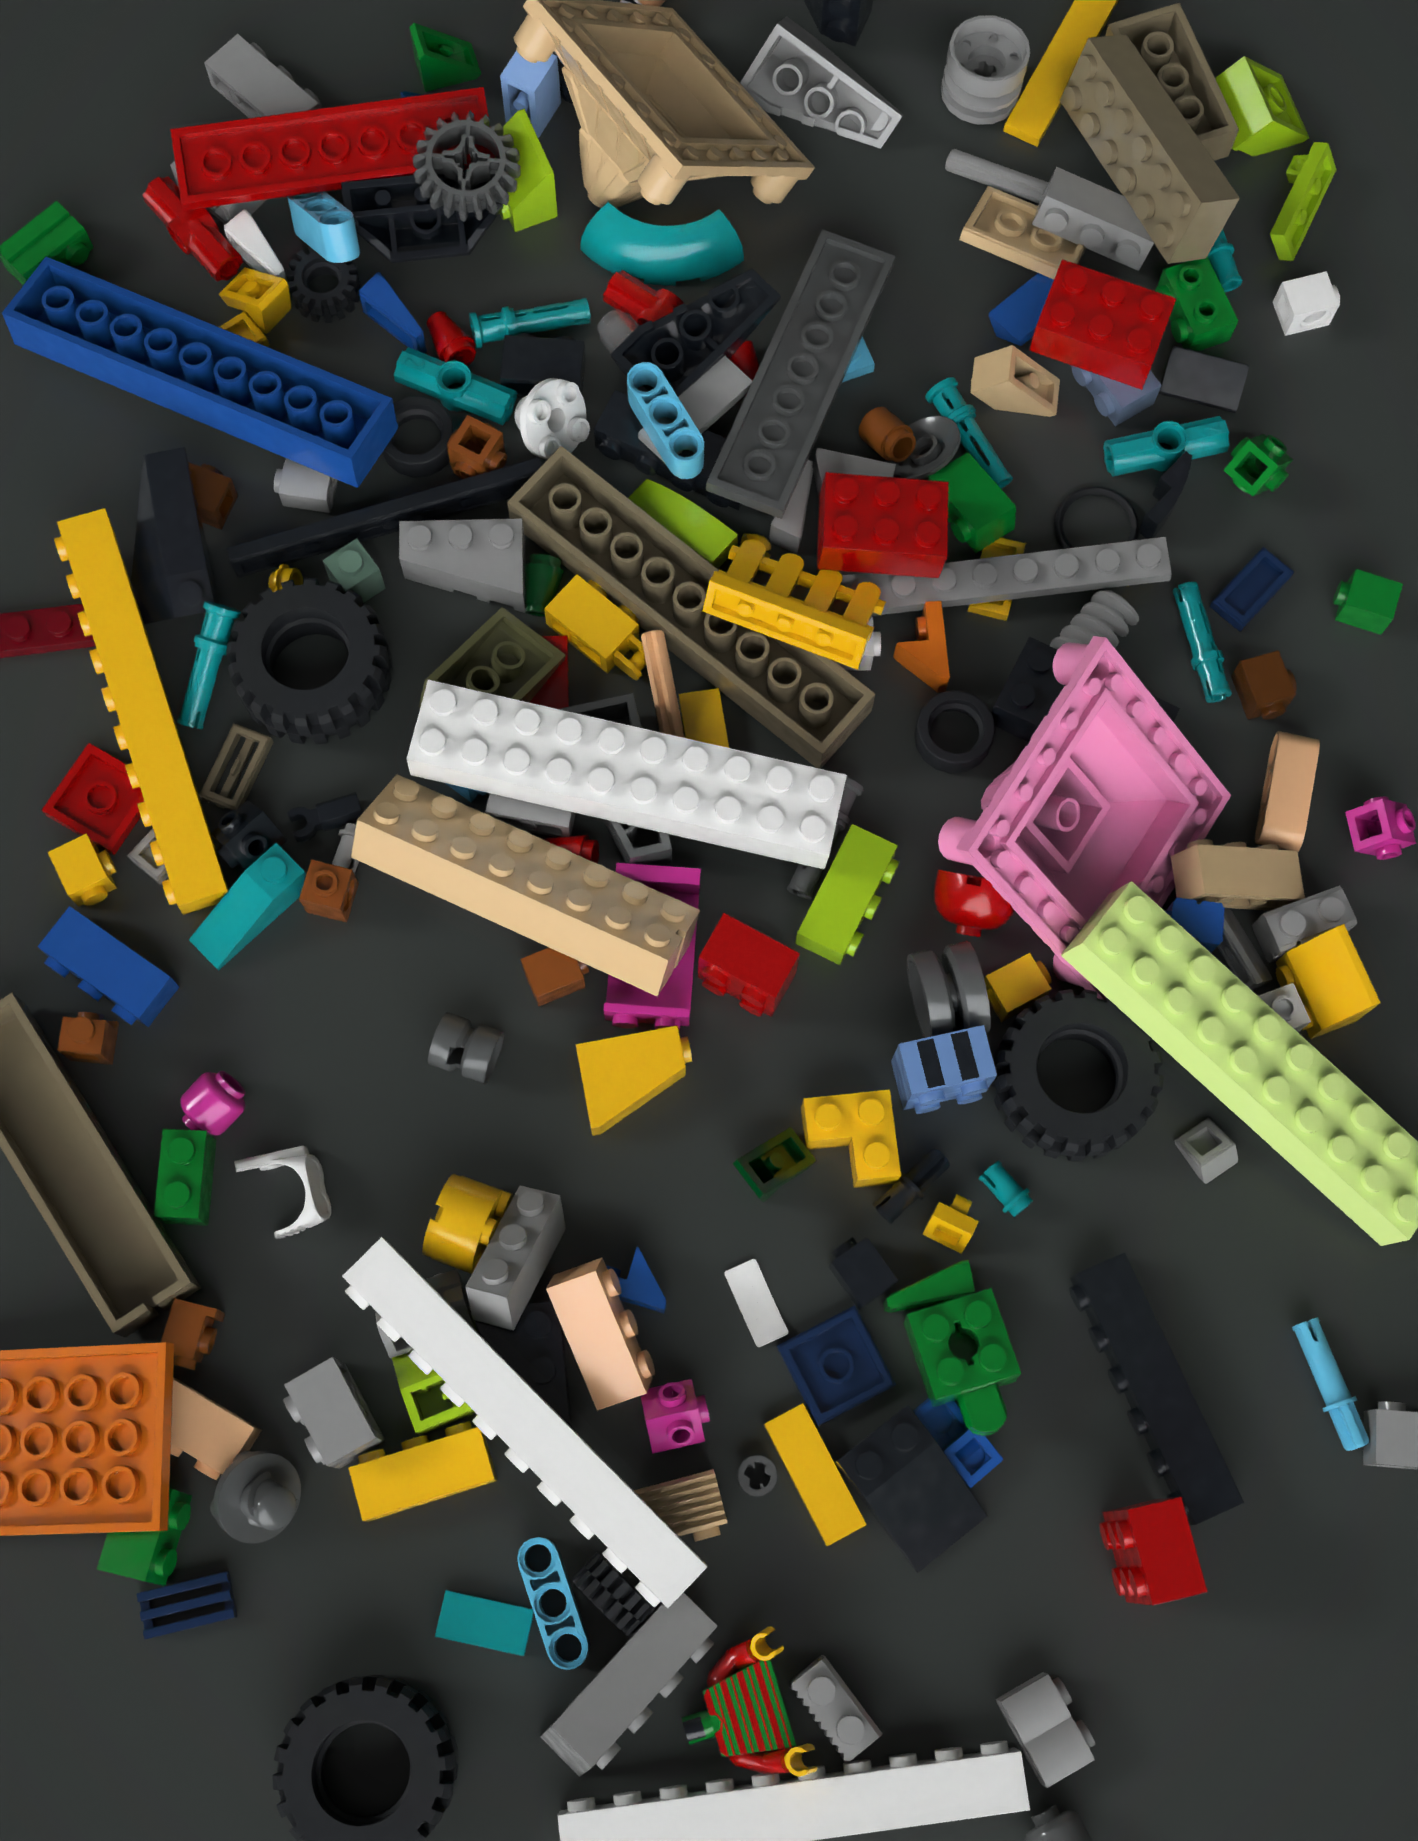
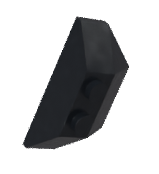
M463 170L464 179L466 178L467 170ZM437 174L446 185L459 190V185L454 180L445 179L444 175ZM414 175L341 182L343 204L354 215L357 233L391 263L470 255L503 209V204L496 202L497 212L495 215L484 209L482 210L483 218L479 221L476 219L474 212L467 213L468 217L463 222L460 220L459 211H455L452 216L447 218L444 215V205L434 210L430 206V198H423L419 189L421 185L415 182ZM488 182L480 183L474 189H478Z

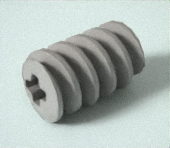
M1111 590L1096 592L1092 596L1091 602L1082 607L1081 613L1072 618L1070 625L1062 629L1060 636L1054 638L1050 646L1058 650L1063 644L1068 642L1089 644L1093 636L1106 637L1113 647L1116 648L1119 644L1116 635L1126 637L1129 633L1127 624L1131 626L1136 625L1139 622V616L1134 608Z

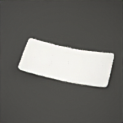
M751 1259L726 1270L724 1273L756 1346L762 1347L788 1335V1329L756 1259Z

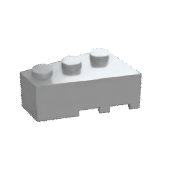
M522 518L399 521V560L405 579L449 592L454 590L477 596V600L490 603V600L512 606L514 610L525 613L524 564L526 562L525 534Z

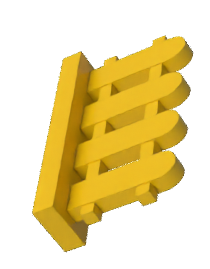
M748 539L742 543L741 547L732 545L728 559L733 560L727 572L720 569L718 572L714 571L709 580L702 612L858 670L867 643L874 630V627L868 625L873 613L882 614L886 601L879 599L881 590L876 584L861 582L856 590L841 585L843 577L839 571L820 570L817 576L803 571L804 560L796 554H784L778 562L765 557L766 547L761 541ZM758 570L771 574L766 586L752 582ZM796 584L810 589L804 601L791 596ZM834 599L849 603L844 615L829 611Z

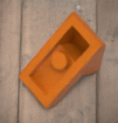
M928 601L924 604L922 616L916 617L915 620L917 641L896 643L893 657L898 663L939 693L946 691L950 679L942 601Z

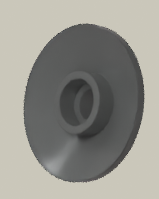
M930 416L915 421L909 425L916 439V445L912 454L901 462L887 460L886 462L896 464L894 471L896 478H926L942 469L954 457L961 441L960 430L953 420L944 416Z

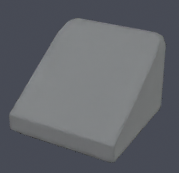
M1209 1117L1174 1140L1179 1151L1205 1184L1238 1162L1236 1144Z

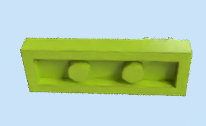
M1314 142L1309 154L1294 155L1286 170L1288 182L1292 183L1293 187L1270 232L1279 260H1294L1337 170L1329 143Z

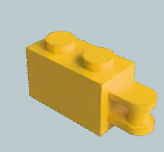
M576 574L544 608L546 624L560 636L568 635V642L607 674L616 665L632 679L639 680L642 676L641 670L646 666L642 642L639 640L637 617L626 606L620 605L617 607L608 600L606 592L596 582L592 580L586 582ZM631 649L635 654L630 659H627L624 655Z

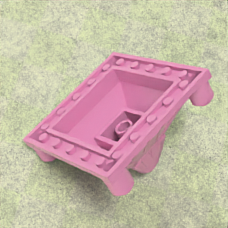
M1093 636L1089 644L1068 642L1057 650L1053 659V673L1056 680L1066 686H1064L1054 701L1048 715L1043 718L1032 735L1030 743L1025 746L1017 760L986 788L981 799V809L983 812L979 819L973 820L963 817L948 819L941 828L938 844L940 852L948 860L973 865L992 884L993 888L1006 902H1009L1018 915L1031 926L1032 930L1043 942L1055 953L1053 957V970L1059 980L1084 987L1086 990L1097 991V998L1105 1000L1106 996L1070 965L1061 954L1106 897L1130 881L1136 884L1162 908L1175 887L1171 856L1187 849L1189 842L1205 839L1230 799L1231 794L1106 637Z

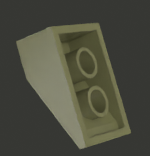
M501 607L425 679L419 708L421 707L428 680L530 702L562 664L566 655L505 608Z

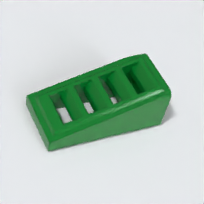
M969 1260L953 1264L891 1294L883 1302L884 1312L892 1313L933 1306L975 1293Z

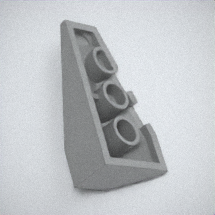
M787 16L776 24L740 82L767 113L777 116L783 115L801 121L802 124L811 127L824 128L836 132L839 136L880 149L903 117V114L822 42Z

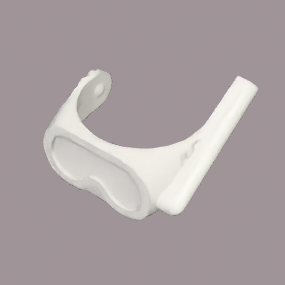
M306 1146L293 1147L234 1161L236 1172L256 1168L266 1171L286 1165L293 1168L301 1177L306 1192L303 1211L293 1224L274 1232L276 1239L293 1236V1234L300 1233L299 1231L314 1227L330 1218L332 1210L324 1184L323 1169L319 1160L314 1155L309 1154Z

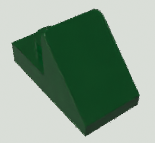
M789 1127L738 1158L733 1165L758 1198L764 1202L782 1185L808 1170L817 1160L795 1131Z

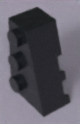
M552 1302L527 1304L514 1331L474 1320L480 1335L572 1428L564 1331Z

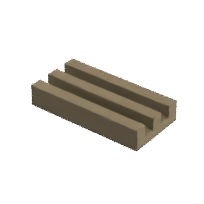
M233 723L199 794L200 799L207 803H215L217 807L227 808L231 811L237 810L246 802L274 743L272 738ZM240 737H245L246 740L220 794L214 793ZM258 742L259 744L256 748V751L246 769V772L236 790L233 799H229L243 771V768L253 750L255 743Z

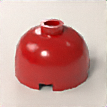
M938 870L934 885V901L937 911L943 919L957 925L956 933L981 937L982 929H997L1006 924L1013 915L1014 909L1009 902H1006L985 878Z

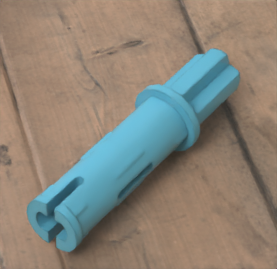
M1319 1317L1293 1326V1332L1295 1331L1326 1407L1322 1408L1323 1412H1329L1344 1449L1352 1451L1367 1445L1369 1438L1354 1405L1357 1398L1356 1396L1351 1397L1320 1325Z

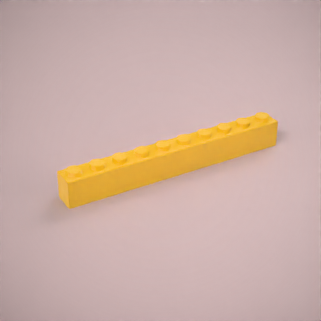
M106 508L57 521L61 536L54 538L55 545L61 561L69 560L73 572L66 575V580L73 599L81 598L85 610L77 614L85 637L92 635L96 645V649L89 650L97 675L104 673L108 683V687L101 688L108 711H116L120 725L114 726L113 729L120 750L128 749L132 763L125 765L132 788H141L144 802L137 805L145 828L153 827L157 839L156 841L149 842L157 867L165 865L169 877L168 880L162 881L169 905L177 904L183 915L217 905L229 889L215 851V845Z

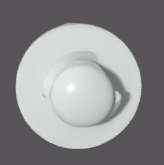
M557 378L543 380L535 385L528 395L518 402L515 408V423L520 429L525 446L533 455L548 460L560 446L571 453L579 442L585 441L589 435L590 425L586 420L585 402L578 385L574 382Z

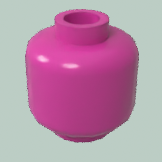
M219 1071L217 1074L205 1072L180 1098L181 1108L185 1113L182 1120L190 1130L207 1131L211 1135L216 1136L221 1135L244 1112L246 1105L243 1096L246 1092L242 1085L225 1071Z

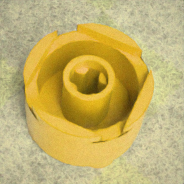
M452 1174L445 1183L435 1204L440 1206L435 1220H429L423 1242V1255L472 1274L497 1229L500 1218L504 1216L511 1203L513 1194L465 1176Z

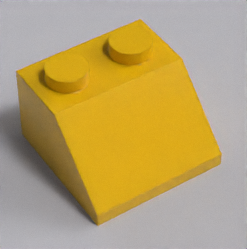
M1345 924L1339 925L1287 951L1276 961V977L1280 986L1283 987L1294 983L1311 1020L1302 1029L1307 1031L1310 1039L1357 1022L1381 1003Z

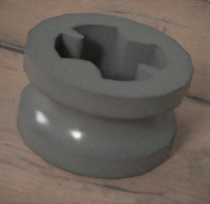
M750 1456L738 1468V1485L749 1496H764L774 1488L777 1482V1470L773 1462L765 1456ZM754 1463L763 1464L765 1466L764 1474L770 1477L767 1486L764 1487L762 1483L759 1484L760 1489L749 1487L750 1478L744 1475L747 1466L750 1465L752 1469L755 1468Z

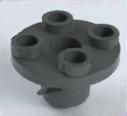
M243 1451L235 1457L233 1463L219 1479L210 1505V1511L221 1529L232 1538L244 1543L267 1541L283 1531L297 1511L301 1497L299 1475L287 1459L274 1452Z

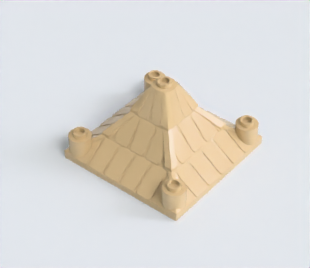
M526 0L523 8L528 15L513 37L517 45L516 50L520 56L531 63H537V61L547 62L554 51L564 65L562 73L581 125L579 130V147L583 183L588 191L589 200L597 207L602 208L609 202L616 208L641 198H645L654 205H669L687 181L723 176H752L750 181L754 187L752 190L754 195L765 204H771L772 202L779 204L782 203L798 180H807L815 169L812 163L673 8L603 0Z

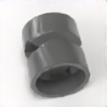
M446 1012L434 1034L429 1049L428 1064L449 1072L460 1068L463 1077L486 1084L499 1059L505 1033L483 1024L477 1028H472L469 1019Z

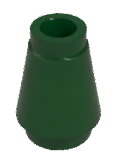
M531 554L529 556V562L524 564L525 613L545 617L544 608L555 598L564 570L561 569V559L544 554Z

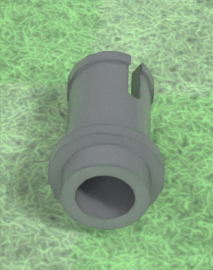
M347 823L345 829H340L338 833L341 840L332 865L352 869L355 874L359 861L351 858L356 825Z

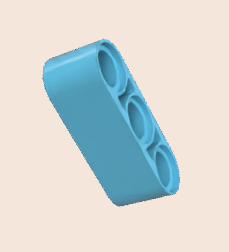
M325 191L287 196L296 236L329 262L344 263L359 257L360 247L355 220L350 210Z
M641 362L634 365L627 374V393L630 407L673 475L681 479L696 477L704 467V440L701 433L660 368L650 362ZM643 385L654 387V389L648 392L640 391L637 388ZM663 417H669L673 419L674 422L670 424H661L657 422V420ZM681 450H691L695 454L690 457H682L677 453Z
M543 1537L531 1538L520 1547L517 1561L548 1657L560 1669H575L587 1658L590 1643L560 1551L550 1539ZM539 1544L549 1549L552 1558L549 1567L543 1572L532 1570L527 1563L528 1551L533 1546ZM549 1589H557L566 1597V1608L559 1616L548 1615L542 1608V1596ZM572 1634L579 1639L582 1650L577 1659L567 1661L558 1655L556 1644L560 1636Z

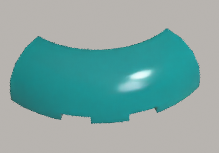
M607 202L587 224L580 243V250L602 268L614 274L623 270L633 277L644 279V284L676 286V281L700 278V281H705L734 268L744 261L743 246L738 234L720 209L692 223L661 226L635 220Z

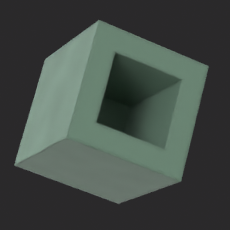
M357 538L323 560L329 580L341 584L344 593L348 590L355 591L362 597L363 603L386 589L379 567Z

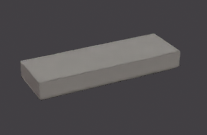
M724 356L678 398L702 434L748 393L753 381ZM663 417L657 420V422L670 424L674 420L669 417ZM642 428L638 432V438L664 462L645 429Z

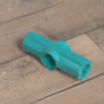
M409 347L405 351L402 350L393 375L395 382L439 399L442 405L450 411L466 410L500 425H504L506 421L508 422L517 399V392L515 390L471 373L468 366L460 361L444 362ZM455 383L463 384L458 389L448 388V386Z
M1220 416L1184 424L1164 421L1158 424L1152 431L1106 440L1103 445L1104 462L1107 471L1111 473L1112 477L1151 468L1158 471H1167L1186 451L1192 455V459L1227 452L1230 446L1229 430L1226 421L1222 420ZM1159 443L1169 444L1173 450L1164 449Z

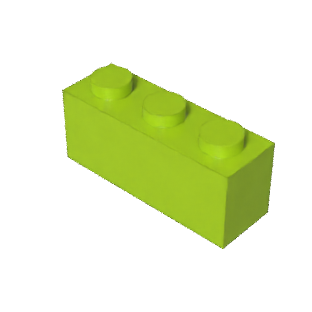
M852 824L797 932L795 944L838 965H841L846 954L854 957L864 936L863 933L858 932V929L864 917L869 920L873 919L882 900V897L877 896L876 893L882 881L890 884L899 866L900 861L893 859L898 845Z

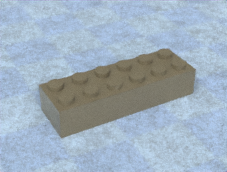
M1127 35L1088 38L1060 98L1061 104L1120 193L1126 197L1137 218L1141 221L1166 262L1171 264L1206 259L1238 203L1239 196Z

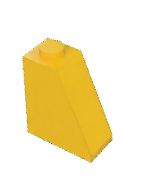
M678 1025L576 1044L592 1136L604 1133L686 1075L685 1063L692 1062V1054L688 1036L680 1038Z

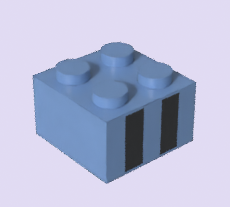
M984 1025L900 1043L891 1060L903 1110L915 1108L916 1114L941 1108L940 1102L956 1099L959 1105L978 1101L983 1098L981 1093L988 1090L997 1076Z

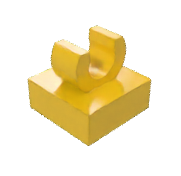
M956 1194L950 1207L939 1202L922 1235L962 1254L979 1222L967 1216L972 1201Z

